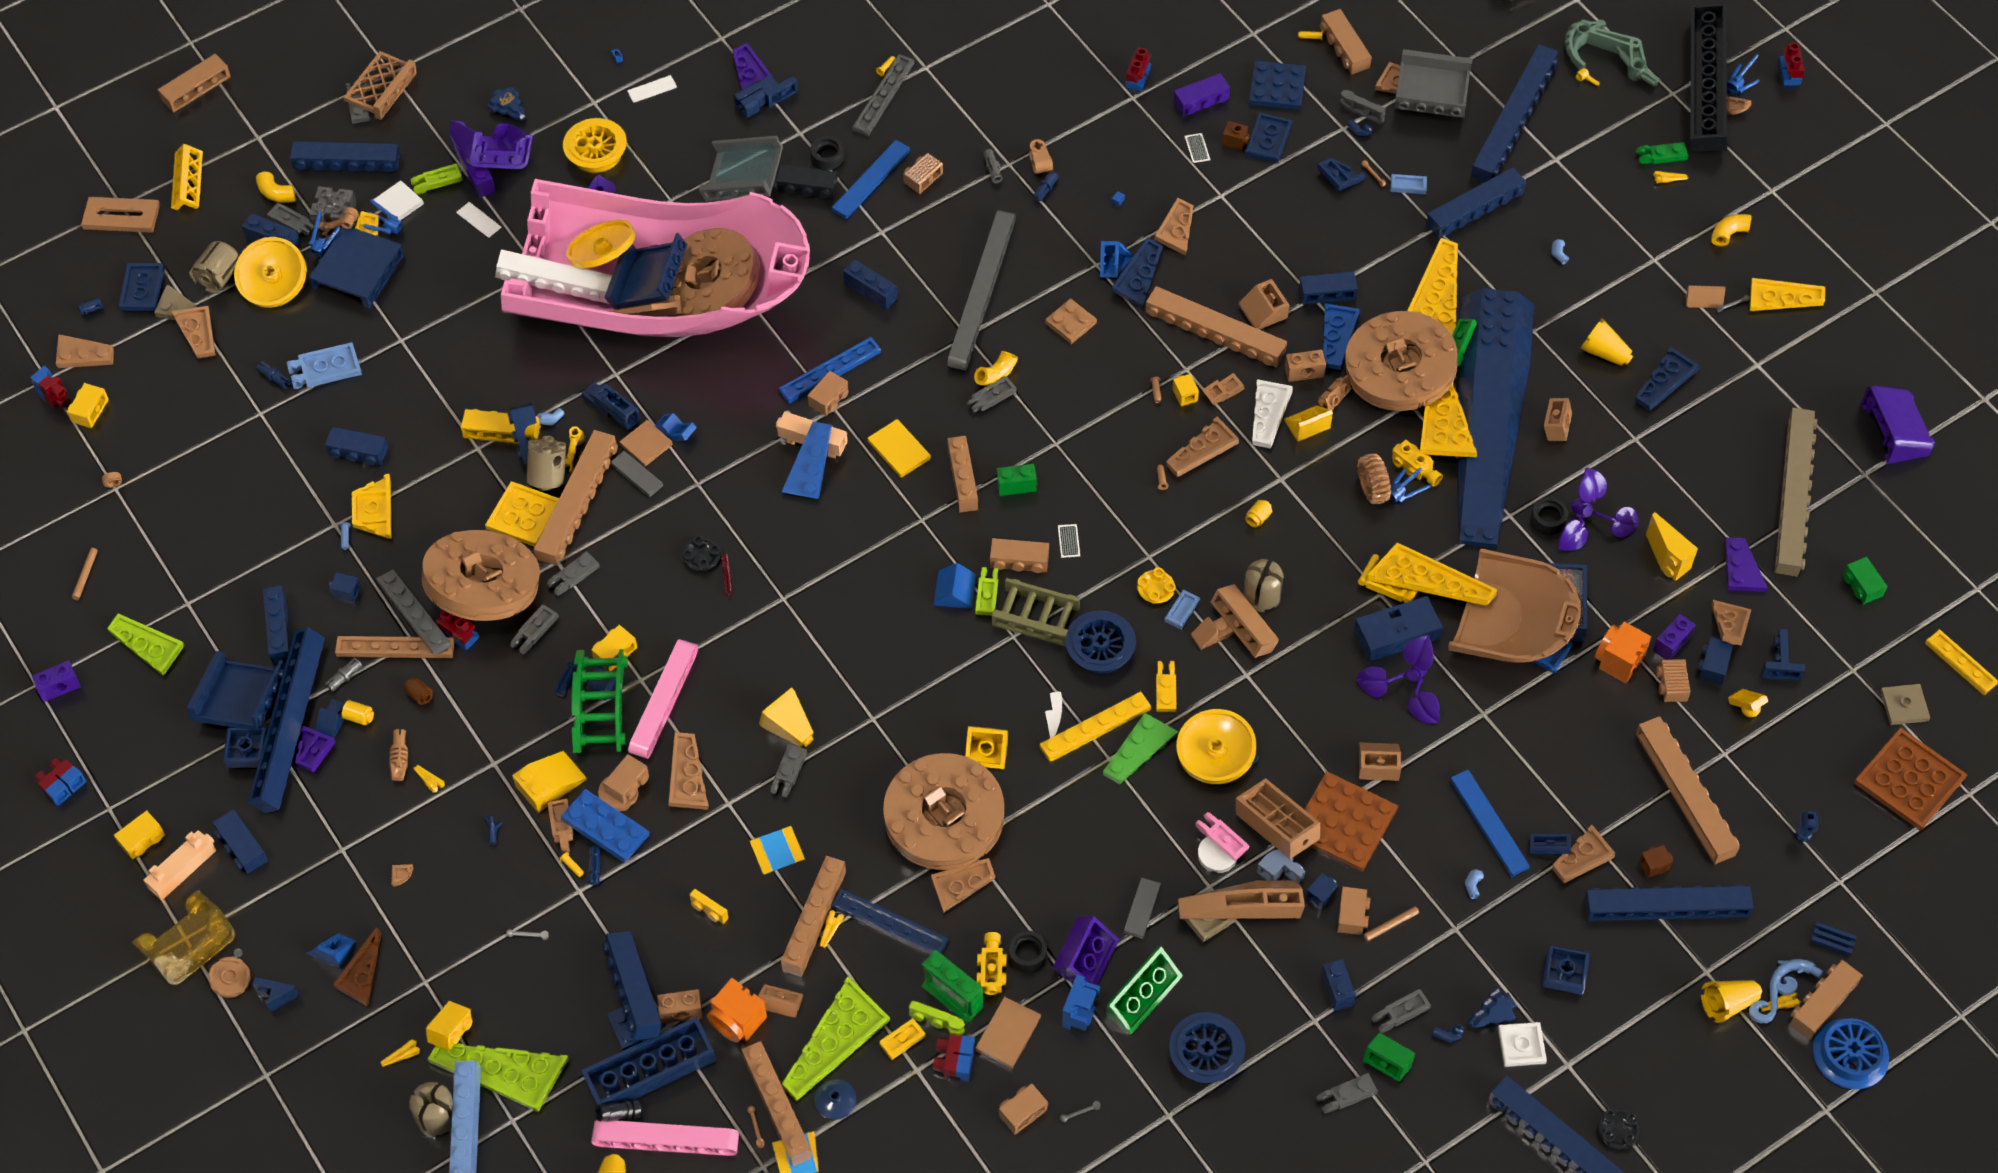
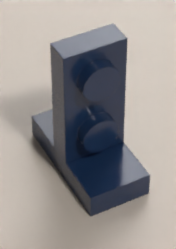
M1780 629L1778 635L1774 636L1773 647L1776 648L1774 662L1765 661L1762 669V678L1801 681L1805 673V664L1789 663L1788 629Z

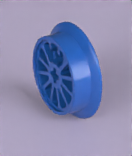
M1853 1018L1837 1019L1824 1025L1814 1038L1813 1057L1821 1073L1834 1084L1848 1089H1865L1878 1083L1886 1074L1889 1066V1051L1883 1037L1871 1024ZM1853 1032L1857 1033L1856 1039L1853 1036ZM1836 1034L1841 1040L1832 1036ZM1861 1035L1866 1037L1862 1041L1859 1040ZM1829 1043H1832L1839 1047L1830 1048ZM1834 1053H1841L1836 1059L1832 1056ZM1867 1059L1874 1061V1065H1871ZM1848 1062L1855 1064L1856 1069L1849 1068ZM1862 1064L1865 1066L1867 1070H1861Z

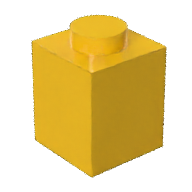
M1191 374L1181 375L1173 379V391L1180 406L1198 402L1199 390Z

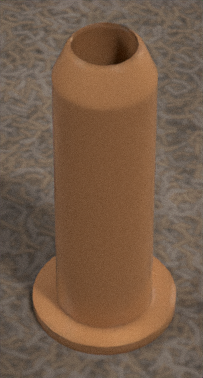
M1159 377L1150 379L1156 403L1161 402L1159 384L1161 379Z
M1160 464L1157 466L1159 481L1157 487L1160 490H1165L1169 485L1166 483L1164 466Z

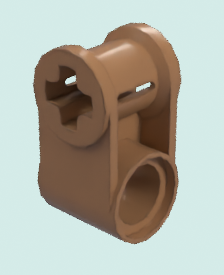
M1040 139L1033 140L1030 143L1031 151L1029 158L1034 173L1039 174L1052 171V159L1044 141Z

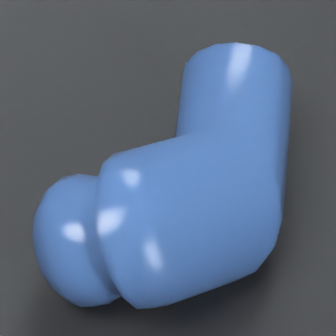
M1556 239L1552 243L1551 254L1564 265L1569 260V257L1563 253L1565 243L1563 240Z
M558 408L552 414L539 413L537 416L540 424L552 426L565 413L562 409Z
M1474 869L1470 871L1465 880V886L1470 899H1476L1480 896L1476 884L1484 877L1481 870Z

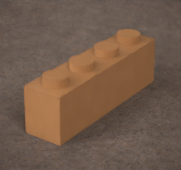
M1341 9L1322 15L1320 29L1326 34L1329 44L1335 48L1336 55L1342 59L1344 67L1349 70L1351 75L1369 69L1371 55Z
M214 54L159 88L158 92L162 102L174 113L231 76L227 65Z
M966 436L947 438L948 454L959 512L978 510V496Z
M1233 584L1217 589L1211 600L1212 605L1251 654L1256 658L1271 653L1279 639L1236 585Z
M1843 960L1838 965L1833 964L1827 972L1829 976L1826 979L1821 978L1815 986L1817 990L1814 993L1809 992L1803 1000L1805 1004L1802 1007L1797 1006L1791 1014L1793 1019L1790 1025L1809 1040L1812 1039L1858 985L1863 976Z

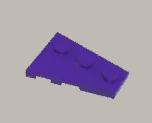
M748 43L732 50L741 90L756 81H762L772 76Z
M1726 537L1727 590L1766 592V583L1746 539Z

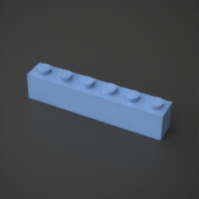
M455 1061L449 1173H476L481 1067L477 1061Z

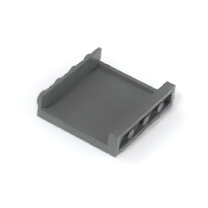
M1403 49L1394 108L1464 118L1472 58Z

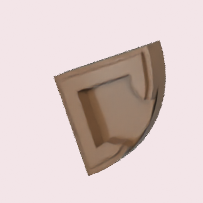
M413 864L392 865V886L401 885L411 877L414 869Z

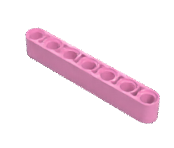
M681 639L677 641L630 741L629 753L647 759L650 757L698 652L697 644Z
M596 1120L594 1122L591 1143L598 1147L732 1156L737 1153L739 1132L729 1128L625 1121L599 1122Z

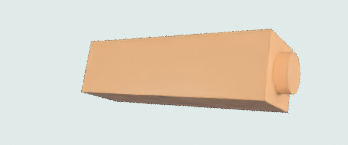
M784 412L782 417H779L776 422L778 436L787 439V443L795 445V442L803 444L812 422L816 421ZM832 427L828 457L835 459L836 455L841 456L847 444L846 431Z
M199 830L195 834L190 832L185 837L187 841L158 867L154 865L148 870L150 874L144 879L147 888L161 901L216 852L213 845L214 840L207 833L203 835Z

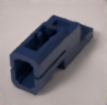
M769 76L733 94L734 104L748 118L759 112L760 107L764 104H767L770 108L797 93V80L792 76L778 84L772 76Z
M593 382L581 393L586 401L607 417L610 415L614 417L627 430L633 428L640 420L638 407L606 383L601 387L596 382Z

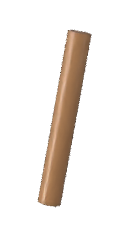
M95 548L90 549L72 594V598L75 600H79L98 552Z
M1413 907L1365 933L1363 936L1368 942L1419 914L1417 907Z

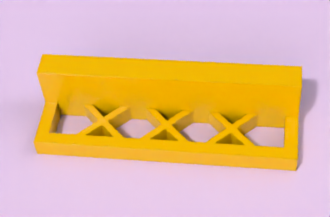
M183 144L175 152L171 208L177 211L183 204L194 209L199 207L203 151ZM189 154L197 155V160H193ZM189 166L193 167V169L196 171L195 174H192V172L189 170ZM188 180H191L193 182V184L195 185L194 188H191V186L188 184ZM190 193L194 201L186 199L187 194Z

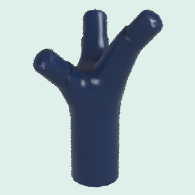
M489 816V819L484 817L488 826V844L495 845L497 830L503 823L499 822L495 825L493 816Z

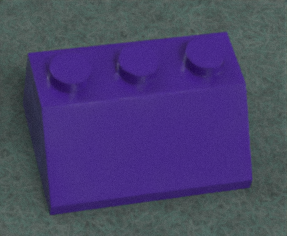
M1094 916L1077 917L1054 963L1053 969L1065 980L1074 983L1076 975L1085 977L1084 981L1098 985L1119 938Z

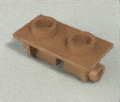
M1348 376L1337 378L1328 388L1329 391H1325L1318 398V404L1333 410L1352 390Z

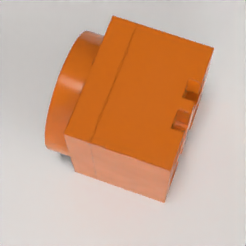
M1623 622L1620 627L1613 624L1604 636L1595 654V659L1601 661L1599 669L1627 684L1633 674L1632 671L1637 669L1638 664L1645 657L1652 636L1626 622Z
M731 978L710 1002L712 1010L707 1014V1019L727 1039L736 1043L741 1039L746 1042L767 1018L765 1003L757 995L753 994L751 996L750 990L747 988L744 991L741 990L743 986Z

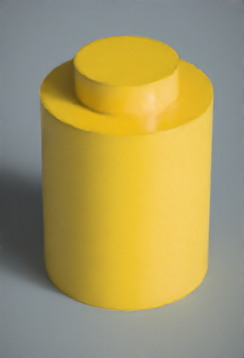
M351 700L345 703L342 710L343 719L362 725H367L374 717L372 707Z

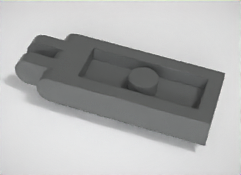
M277 203L267 214L269 220L297 231L298 235L301 233L308 235L310 233L309 230L314 229L310 219L280 203Z
M1005 376L971 396L972 399L967 404L969 407H972L973 412L980 409L985 411L1015 394L1017 388Z

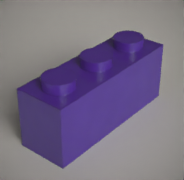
M1221 73L1174 90V103L1182 116L1193 114L1196 111L1228 100L1230 86Z

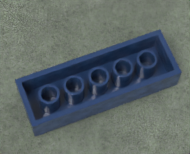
M695 1017L659 1034L658 1038L645 1040L581 1071L597 1106L599 1104L621 1102L622 1100L641 1097L715 1062L716 1058L698 1018Z

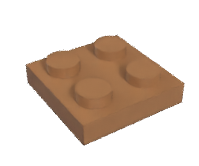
M1069 299L1045 319V324L1070 344L1074 343L1097 323V319L1072 299Z

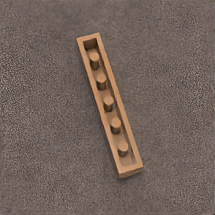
M829 856L825 857L781 959L782 971L802 977L830 912L831 904L846 874L844 861Z
M757 1042L742 1049L745 1064L792 1166L812 1159L811 1148L762 1042Z

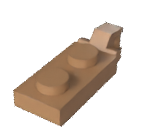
M568 799L547 802L553 840H555V844L560 843L562 853L570 852L568 841H573L572 827L561 821V815L569 807Z

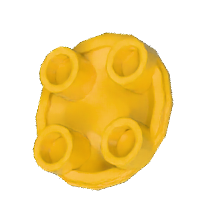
M1155 568L1145 572L1139 577L1137 582V590L1140 596L1151 603L1168 601L1173 596L1176 588L1172 577L1164 572L1162 568Z

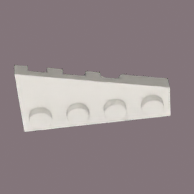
M1257 380L1253 445L1266 448L1272 447L1293 392L1292 386Z

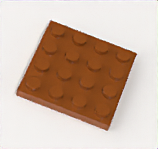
M1900 728L1855 779L1854 784L1921 831L1966 779L1967 774Z
M1326 771L1305 808L1306 812L1320 822V840L1310 847L1363 872L1398 810V805Z

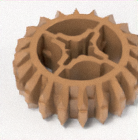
M1377 453L1366 454L1360 457L1357 472L1367 500L1371 504H1380L1388 501L1391 494V485L1381 457Z

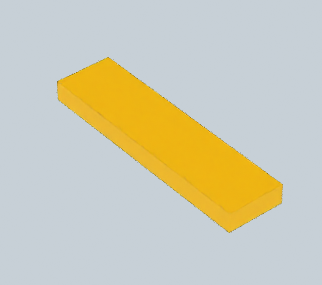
M1940 629L1926 640L1925 644L1983 695L1998 684V680Z

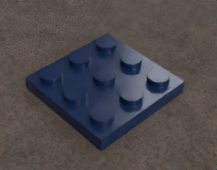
M1255 60L1249 105L1301 110L1306 66Z

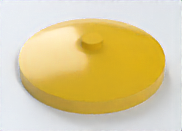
M616 219L599 223L583 231L573 239L567 247L566 257L569 263L576 268H592L605 264L620 256L632 245L636 232L632 224L626 220Z
M278 237L262 238L251 243L240 254L234 270L235 284L241 295L250 303L265 308L278 307L292 300L302 289L307 273L306 262L302 253L291 242Z
M1210 709L1194 715L1183 725L1177 738V755L1184 770L1193 778L1208 784H1224L1238 779L1251 767L1256 755V738L1251 726L1240 715L1228 710Z

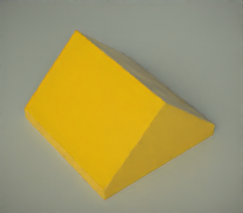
M1314 406L1284 420L1299 442L1330 429L1333 413L1330 409Z
M968 726L965 757L975 760L984 767L1004 769L1008 746V730Z

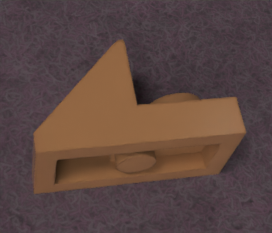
M1207 617L1191 633V637L1200 650L1234 635V631L1223 617L1213 622L1210 617Z

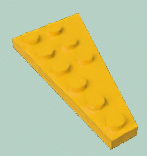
M1441 238L1408 311L1425 314L1436 319L1452 335L1456 327L1458 244Z
M1454 382L1443 396L1429 405L1425 404L1420 453L1477 457V451L1474 447L1472 436L1469 433L1468 424L1462 406L1459 403L1458 394L1454 388Z
M1399 543L1393 546L1367 576V580L1485 606L1497 595V589Z

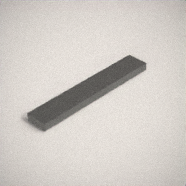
M900 54L897 56L853 125L854 132L865 136L870 135L913 67L914 59Z

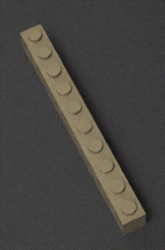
M1793 407L1788 419L1774 573L1798 577L1800 570H1804L1805 559L1802 557L1807 548V543H1804V538L1808 534V527H1805V522H1808L1810 513L1806 510L1811 501L1808 491L1811 490L1812 480H1809V476H1812L1813 473L1811 460L1814 458L1815 449H1812V445L1815 444L1816 434H1813V430H1816L1817 419H1814L1815 411Z

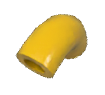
M270 172L257 174V186L261 194L267 199L278 203L296 202L292 184L278 185L275 183L274 176Z
M1734 214L1723 218L1716 224L1711 242L1716 246H1726L1733 233H1748L1751 215Z
M1001 351L999 358L992 366L979 367L974 375L975 382L978 385L988 386L1008 376L1016 365L1018 357L1012 353Z

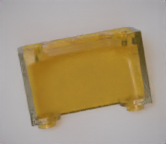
M199 890L190 895L185 902V908L189 914L162 936L156 939L152 934L144 933L132 941L136 949L171 985L181 983L231 943L235 937V931L222 911Z

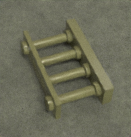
M1006 578L1005 591L1009 593L1001 611L994 609L992 626L1066 646L1068 630L1064 628L1071 610L1079 611L1080 598L1071 594L1066 595L1026 584L1017 579ZM1016 594L1027 597L1020 616L1009 613ZM1035 599L1045 602L1039 621L1028 619ZM1053 604L1064 607L1057 626L1046 624Z

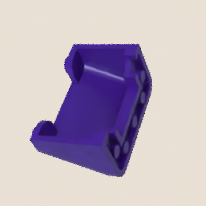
M451 120L450 135L470 165L474 167L523 169L527 165L533 135L506 123L496 125L492 136H482V132L466 127L461 121Z
M1879 385L1867 387L1861 401V407L1863 411H1868L1869 414L1874 413L1885 438L1883 446L1888 448V454L1884 455L1887 464L1930 456L1935 445L1934 439L1928 433L1914 402L1912 392L1904 388Z

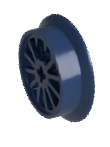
M1091 611L1079 616L1072 622L1066 635V648L1071 658L1083 669L1092 673L1104 674L1115 671L1131 658L1136 647V636L1132 626L1126 619L1110 611ZM1102 628V632L1097 633L1096 629ZM1105 629L1111 630V632L1107 635L1105 634ZM1091 630L1093 635H1090L1086 632ZM1115 634L1119 636L1118 638L1111 639ZM1084 643H1089L1090 646L1084 647L1083 645Z
M1201 1012L1184 1018L1174 1028L1170 1037L1169 1051L1174 1065L1187 1078L1201 1083H1216L1229 1078L1239 1069L1245 1055V1042L1241 1031L1231 1020L1220 1014ZM1206 1030L1214 1032L1211 1039L1207 1038ZM1202 1031L1203 1039H1199L1195 1032ZM1217 1034H1220L1224 1037L1215 1043L1214 1040ZM1226 1042L1230 1045V1047L1218 1048ZM1194 1044L1196 1049L1190 1051L1186 1047ZM1205 1048H1209V1052H1204ZM1229 1053L1231 1054L1229 1058L1220 1055ZM1200 1060L1197 1067L1192 1066V1064ZM1216 1060L1225 1063V1065L1220 1066ZM1210 1062L1214 1065L1216 1070H1210ZM1203 1063H1206L1207 1071L1200 1070Z

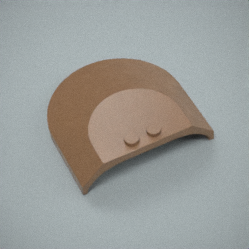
M1480 549L1474 579L1497 589V595L1487 606L1467 602L1457 634L1453 642H1449L1448 647L1450 651L1518 663L1536 661L1550 656L1569 642L1579 625L1581 603L1576 588L1569 578H1565L1559 573V569L1550 564Z

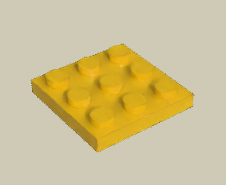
M511 481L485 527L487 530L517 539V541L535 547L559 498Z

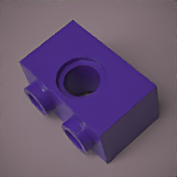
M1679 614L1657 638L1653 651L1666 660L1672 659L1692 637L1696 625Z
M70 661L32 675L36 689L43 702L81 687Z

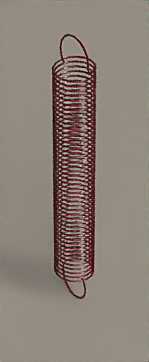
M723 552L721 563L723 565L722 572L724 573L723 580H725L724 589L726 594L730 590L732 592V584H730L731 575L729 576L730 567H728L729 564L727 565L729 558L724 556Z

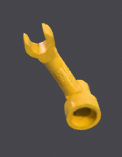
M572 427L569 430L571 441L565 459V468L570 467V474L574 471L573 459L576 447L585 442V435L578 427Z

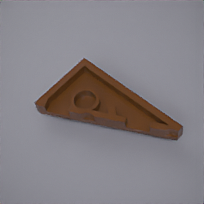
M378 928L374 929L333 984L334 988L365 1006L369 1004L381 932Z

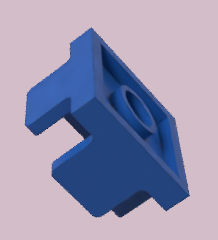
M1076 975L1063 1008V1028L1070 1030L1071 1026L1086 1031L1087 1025H1090L1096 1009L1092 1004L1094 999L1100 995V986L1084 981L1085 977Z

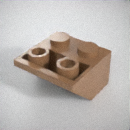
M1272 279L1256 285L1238 304L1251 325L1259 330L1288 318L1289 304Z
M1359 742V779L1399 781L1401 773V751L1399 744Z

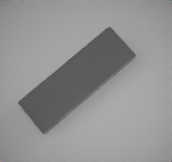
M625 451L611 461L612 467L649 498L663 487V483Z
M1141 878L1124 928V934L1141 939L1144 938L1161 883Z

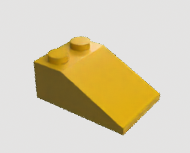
M1654 512L1646 536L1661 570L1667 577L1672 578L1676 582L1691 569L1698 548Z
M564 751L532 762L512 775L516 788L538 814L548 807L547 802L560 799L587 780L586 776Z

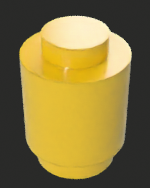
M1258 500L1246 513V522L1254 528L1261 526L1272 513L1270 503L1265 500Z

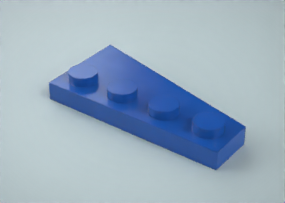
M1325 303L1323 354L1326 368L1342 370L1347 345L1355 332L1361 314L1360 309Z
M812 422L783 487V493L819 499L832 425Z

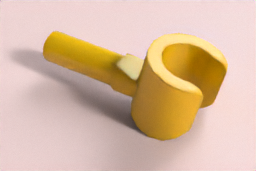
M1583 68L1577 72L1578 74L1575 77L1578 81L1586 79L1597 87L1600 83L1589 76L1587 69Z

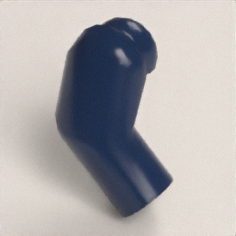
M1353 119L1347 122V126L1355 135L1369 136L1373 130L1370 124L1360 127Z
M1459 1024L1454 1025L1453 1029L1448 1031L1435 1027L1432 1036L1447 1043H1452L1463 1037L1464 1028Z

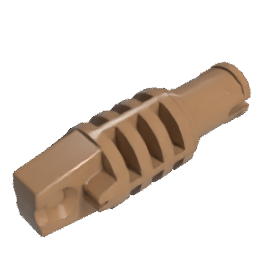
M399 729L393 731V745L390 748L389 767L391 780L404 781L408 762V748L405 745L406 731L402 729L400 735Z

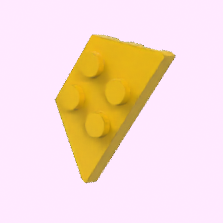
M385 474L384 479L376 483L372 481L366 484L365 487L352 492V524L356 529L388 539L392 538L390 474Z

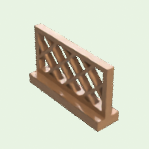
M379 51L346 93L344 101L374 113L375 118L381 120L417 74L415 62L412 60L405 62ZM381 58L388 60V63L380 65L378 62ZM400 65L403 67L401 70H393L394 66ZM389 67H390V68H391V71H392V72L382 73V72H381V69L389 68ZM371 71H379L378 75H369ZM394 77L393 81H384V78ZM373 80H382L381 84H372ZM364 82L370 83V86L363 88L360 87V85ZM376 89H385L383 93H375ZM372 91L373 95L364 97L363 92ZM354 94H361V98L354 99L351 97ZM375 100L376 103L370 106L366 104V101Z
M680 295L669 296L666 301L624 307L620 310L608 312L661 317L682 313Z

